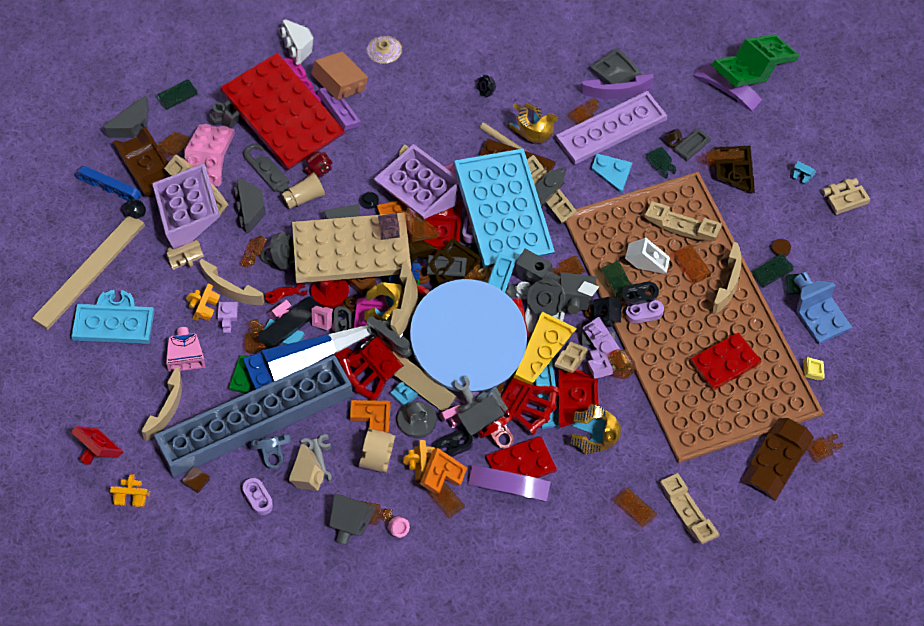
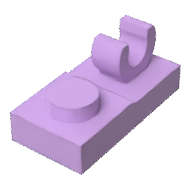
M597 317L583 327L602 357L607 356L608 358L620 350V347L600 317Z

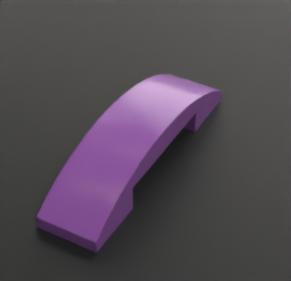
M702 65L693 75L694 78L708 85L710 83L737 99L738 104L751 112L762 101L760 96L748 85L740 87L730 85L728 80L724 76L719 75L713 66Z
M653 74L635 76V82L601 85L600 79L582 81L581 92L583 95L599 99L632 97L650 89L653 86L654 76Z
M472 465L468 485L542 501H547L551 484L550 481Z

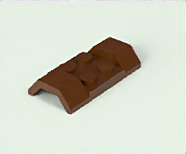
M144 127L137 137L126 142L115 140L113 144L146 196L155 197L152 183L168 178L171 175L164 169L168 161L148 129Z
M778 418L740 482L744 485L754 486L765 492L770 499L776 501L814 436L805 426L790 418Z

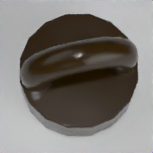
M673 129L663 135L665 143L670 148H675L682 142L680 129Z

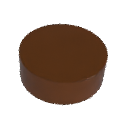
M777 239L773 242L772 252L774 255L786 257L790 254L791 244L789 241Z

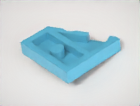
M597 154L592 171L596 175L601 176L605 182L613 185L619 193H622L632 167V162Z

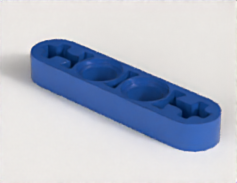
M80 166L75 173L79 180L95 187L99 186L108 193H115L124 200H139L141 198V193L136 188L89 167Z

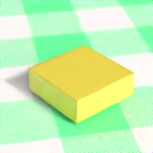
M809 357L803 360L804 377L814 380H823L825 378L823 361Z

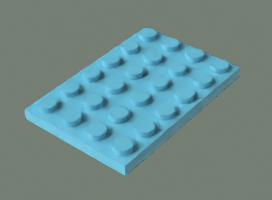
M524 148L460 159L453 162L483 268L494 266L498 253L514 258L517 261L524 249H528L540 257L551 255L555 252Z

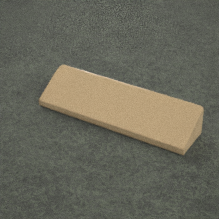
M392 351L404 365L395 376L442 412L448 410L457 397L445 387L433 381L424 371L407 358H403Z

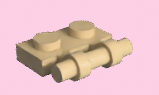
M848 178L843 180L842 183L836 185L833 183L828 185L827 188L822 189L824 196L831 194L828 197V202L836 215L869 204L870 198L862 185L855 187L858 185L857 178L851 180Z

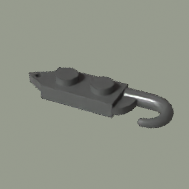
M258 144L247 146L244 150L245 160L254 168L258 175L274 192L282 194L287 191L290 181L271 159L265 156L254 159L250 154L252 149L262 151L263 147Z
M566 166L556 170L550 169L535 185L541 208L565 184Z

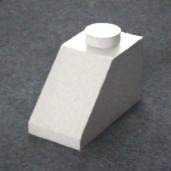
M643 238L629 243L625 259L637 269L665 274L667 273L670 257L647 238Z

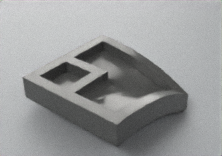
M618 48L590 66L591 72L606 84L627 83L635 80V76L642 75L635 64Z

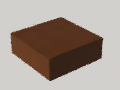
M193 467L182 480V484L199 493L210 480V476Z

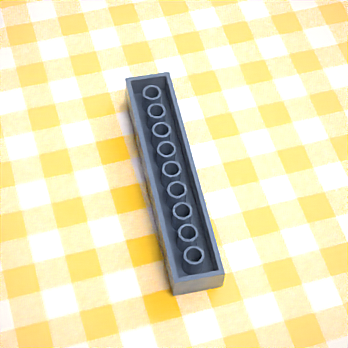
M333 355L155 434L156 444L172 477L191 470L193 467H198L249 444L253 440L260 439L353 397L352 384L336 356Z

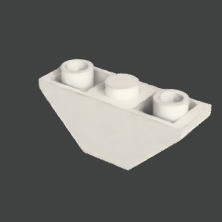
M283 20L282 27L279 30L280 37L283 38L285 47L289 49L291 58L294 59L296 64H300L312 52L313 37L308 28L288 20Z

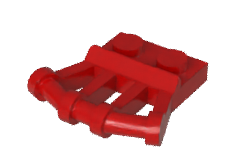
M379 336L361 350L359 354L338 361L350 383L355 388L354 391L372 401L379 399L386 382L404 366ZM363 358L365 362L352 373L349 362ZM370 366L374 372L361 384L357 377ZM377 377L381 379L375 392L366 389Z
M512 378L501 398L506 406H508L507 410L513 416V421H518L533 436L539 427L549 422L550 414L556 410V397L559 395V388L556 386H533ZM534 394H548V401L536 397ZM530 402L545 409L541 412L527 405ZM524 413L537 418V420L530 424L521 415Z

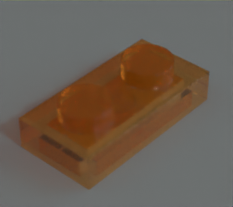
M729 149L724 152L720 150L706 152V165H715L716 160H744V151H739V149Z
M692 245L675 252V258L694 284L711 276V271Z
M626 488L614 499V503L642 528L657 516V513L629 488Z

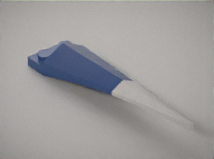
M391 319L383 321L386 327L391 324ZM368 325L265 349L261 353L243 358V362L256 390L324 360L372 334L369 332Z

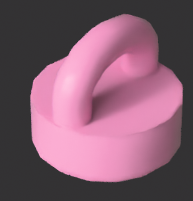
M397 516L390 521L387 529L395 537L401 538L407 535L410 525L408 520Z

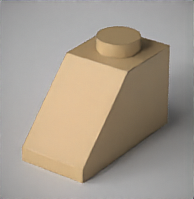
M301 444L289 481L299 489L318 491L323 482L324 471L315 454L305 444Z

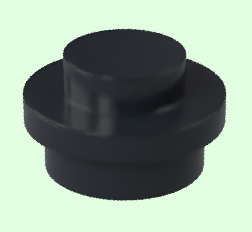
M366 192L361 196V204L368 209L375 208L379 204V197L374 192Z

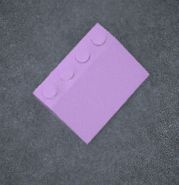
M414 144L374 178L376 183L423 219L449 209L463 199L456 175Z
M205 164L152 183L165 234L173 249L192 242L220 217Z

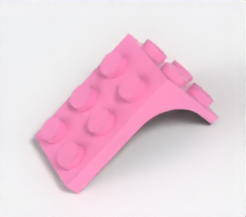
M202 124L197 127L185 149V161L193 167L205 164L210 182L214 186H220L222 183L224 156L234 137L235 129L227 126L214 127L209 124Z

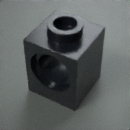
M612 297L594 299V319L600 317L606 327H613V324L621 323V300Z

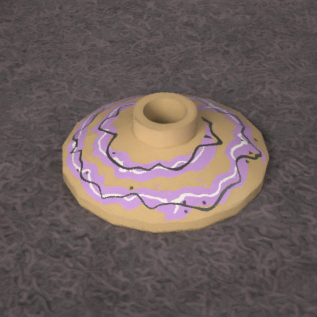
M389 36L374 38L367 46L369 58L378 63L393 62L399 58L402 52L399 41Z

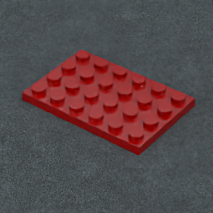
M278 52L220 88L222 94L287 171L342 136L345 132Z

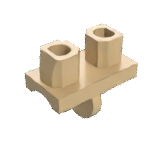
M198 240L179 248H168L166 253L173 270L185 264L188 267H192V261L204 257Z

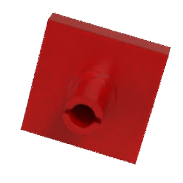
M75 426L71 432L87 446L79 457L87 465L91 464L96 455L98 457L118 458L124 452L97 427Z

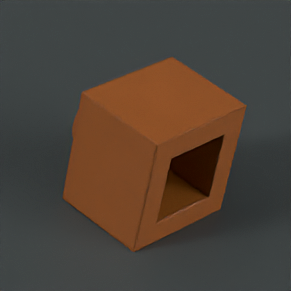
M376 278L349 279L350 287L364 297L367 291L376 285Z

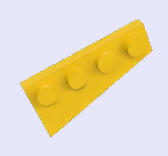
M541 312L514 378L532 385L577 328Z

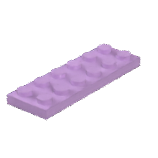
M646 91L557 134L556 140L572 162L577 164L666 121L667 115L650 93Z

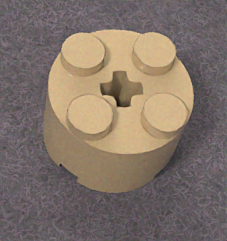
M368 428L359 467L378 472H387L395 435Z

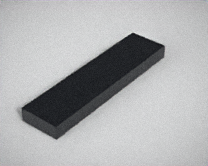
M308 296L260 333L258 340L269 348L277 347L312 320L313 307L319 306L323 308L324 306Z

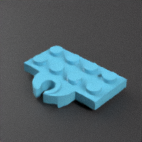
M114 290L106 293L102 292L96 305L77 304L72 339L73 341L149 344L154 307L135 306L131 293L121 290L122 300L119 302H113V299L116 297Z

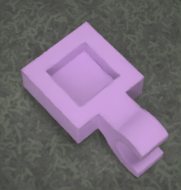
M219 302L218 321H222L223 333H231V322L237 321L238 302Z
M597 349L590 351L592 359L588 361V367L594 379L613 374V369L607 356L601 358Z

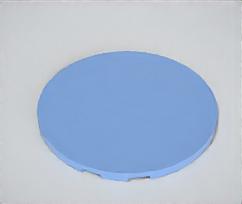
M461 279L450 281L434 288L422 299L411 321L410 340L416 361L433 381L450 390L462 392V390L456 388L455 380L457 379L460 385H464L466 382L464 376L466 375L470 380L469 388L471 392H483L497 387L508 380L517 370L525 354L527 330L519 308L506 293L486 282Z

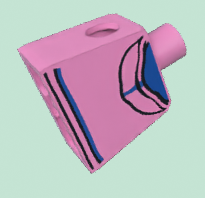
M187 327L178 328L177 336L169 337L167 351V367L169 372H174L176 367L180 371L206 367L197 334H189Z

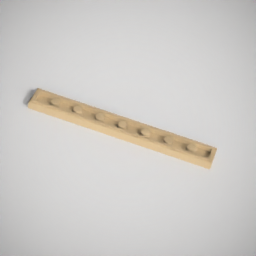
M127 216L33 316L32 320L48 330L141 231L145 223L132 216Z

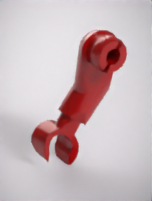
M299 283L294 288L292 286L279 287L272 292L266 293L265 300L268 304L273 305L285 296H293V294L306 296L307 290L302 293L299 292L300 289L305 288L304 283Z

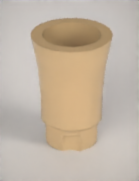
M312 173L306 179L288 188L281 196L288 209L296 205L298 207L308 201L325 196V192L316 174Z

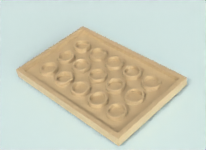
M405 213L292 222L296 283L400 275L404 261H407L411 269Z

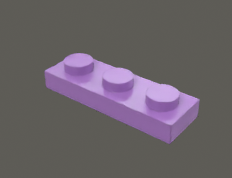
M325 87L318 90V96L344 131L360 126L361 121L344 98L336 100Z

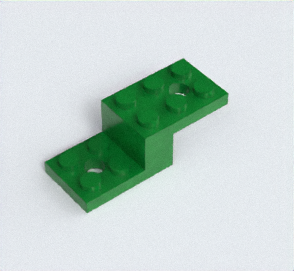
M772 34L745 39L736 56L715 59L711 66L716 69L719 75L724 76L730 85L740 87L766 82L777 64L797 61L800 55L780 37Z

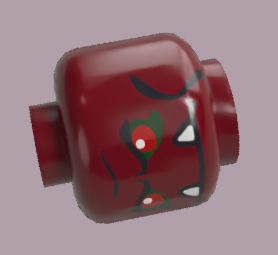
M317 151L306 159L307 167L305 169L309 175L315 173L318 178H321L332 170L331 165L333 162L325 152Z

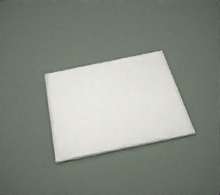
M584 281L578 291L593 296L599 286Z

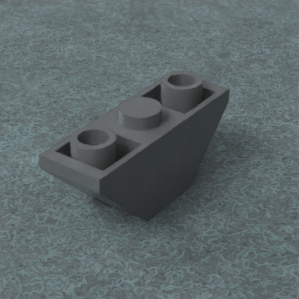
M146 96L142 97L129 108L123 110L118 116L109 120L103 126L105 136L107 138H134L140 133L142 128H147L149 116L148 98Z
M238 178V186H235L236 198L240 197L241 200L237 201L238 211L243 212V216H240L241 228L245 227L246 233H250L266 215L262 190Z

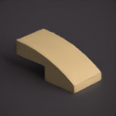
M570 342L566 350L561 352L555 362V367L573 373L588 353V348Z

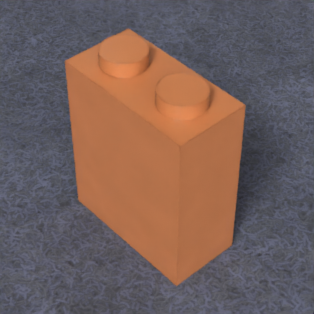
M343 51L315 60L311 72L336 100L363 92L369 78Z

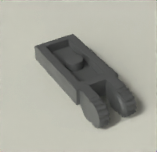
M373 316L367 319L369 332L373 336H379L392 351L401 357L406 358L411 355L410 343L405 337H399L396 331L389 330L383 321L377 320Z

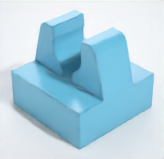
M797 161L793 177L797 179L799 175L804 173L802 182L806 184L814 177L816 170Z
M403 381L390 392L391 396L402 406L407 405L418 396V393Z

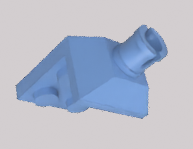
M804 272L802 275L799 274L794 279V282L801 290L796 314L818 345L852 329V326L832 298L836 286L833 282L819 280L812 282L807 272Z

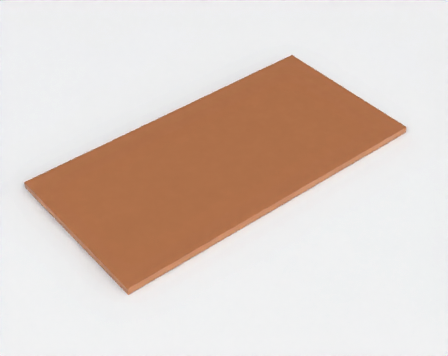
M699 172L576 209L577 213L565 221L566 227L589 275L597 277L596 286H599L597 292L600 298L612 297L621 300V292L624 287L643 282H653L659 288V294L655 300L660 301L664 306L663 316L660 319L637 324L631 323L626 318L628 305L624 304L621 300V323H615L613 326L678 464L769 434L778 418H790L797 423H802L824 415L742 254L741 271L736 291L729 303L717 314L713 313L719 288L727 289L733 269L728 268L727 265L735 241ZM653 201L669 206V211L702 222L704 218L722 223V227L715 240L693 239L659 227L645 218V214ZM643 238L651 241L670 257L667 273L662 274L637 269L625 259L629 243ZM627 295L629 299H633L631 295ZM739 332L761 359V364L712 391L690 363L692 357Z

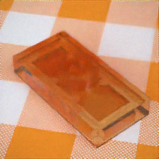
M174 131L157 145V151L174 156L188 145L190 137Z
M445 481L440 493L437 494L424 487L427 494L448 518H451L465 508L463 502Z

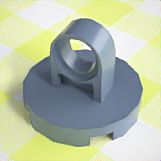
M290 434L262 438L261 441L253 440L251 441L252 450L262 449L266 465L269 468L276 469L283 464L282 444L291 442ZM271 454L279 456L280 461L277 465L270 463L269 457Z

